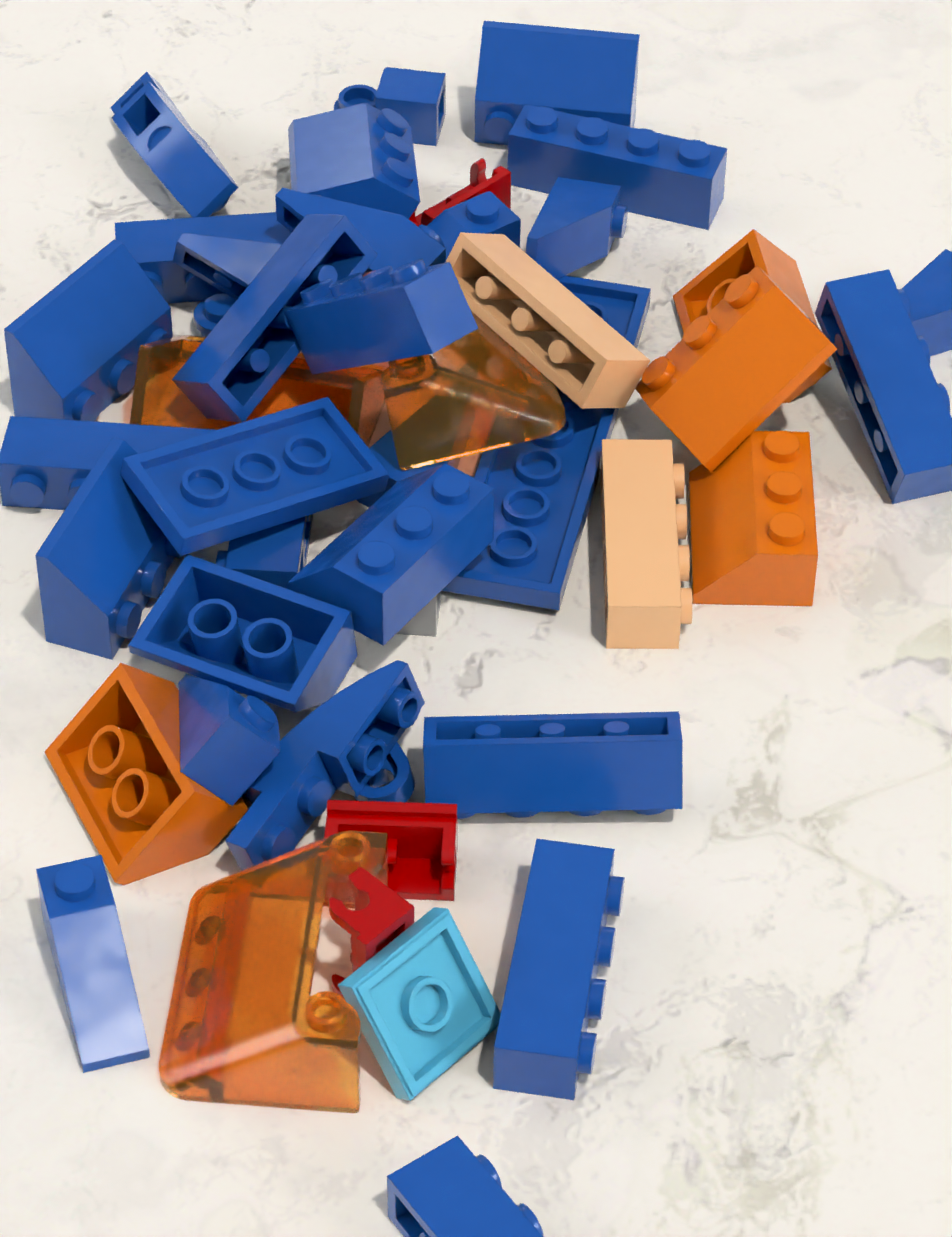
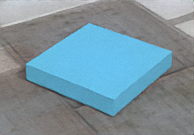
M433 907L338 984L396 1098L411 1101L499 1025L501 1013L447 908Z

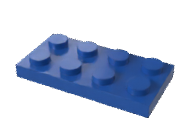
M328 397L123 458L121 477L180 556L386 490L389 478L387 470Z

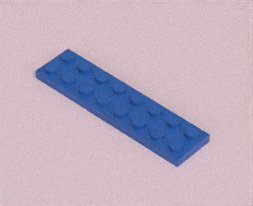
M563 276L556 279L634 347H638L650 306L651 288L572 276ZM516 351L474 477L494 488L493 541L442 591L560 610L600 475L602 439L611 438L619 408L581 409Z

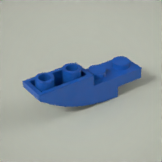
M147 71L110 107L115 114L112 119L123 135L192 218L209 217L211 214L218 212L226 205L230 196L239 188L206 141L190 127L160 83Z
M396 660L364 676L312 711L280 740L281 752L245 791L252 804L225 840L245 879L266 887L278 869L291 858L295 846L316 817L326 810L327 801L331 799L335 791L338 790L357 797L370 778L381 770L386 756L404 731L415 723L420 709L425 704L408 663Z

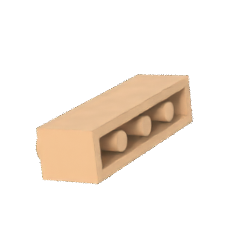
M460 232L446 262H450L470 310L581 409L625 408L650 359L504 234Z
M602 439L600 498L606 649H679L681 624L692 623V588H681L680 582L689 581V545H678V539H686L687 505L676 504V499L684 498L685 473L684 464L673 463L672 440Z

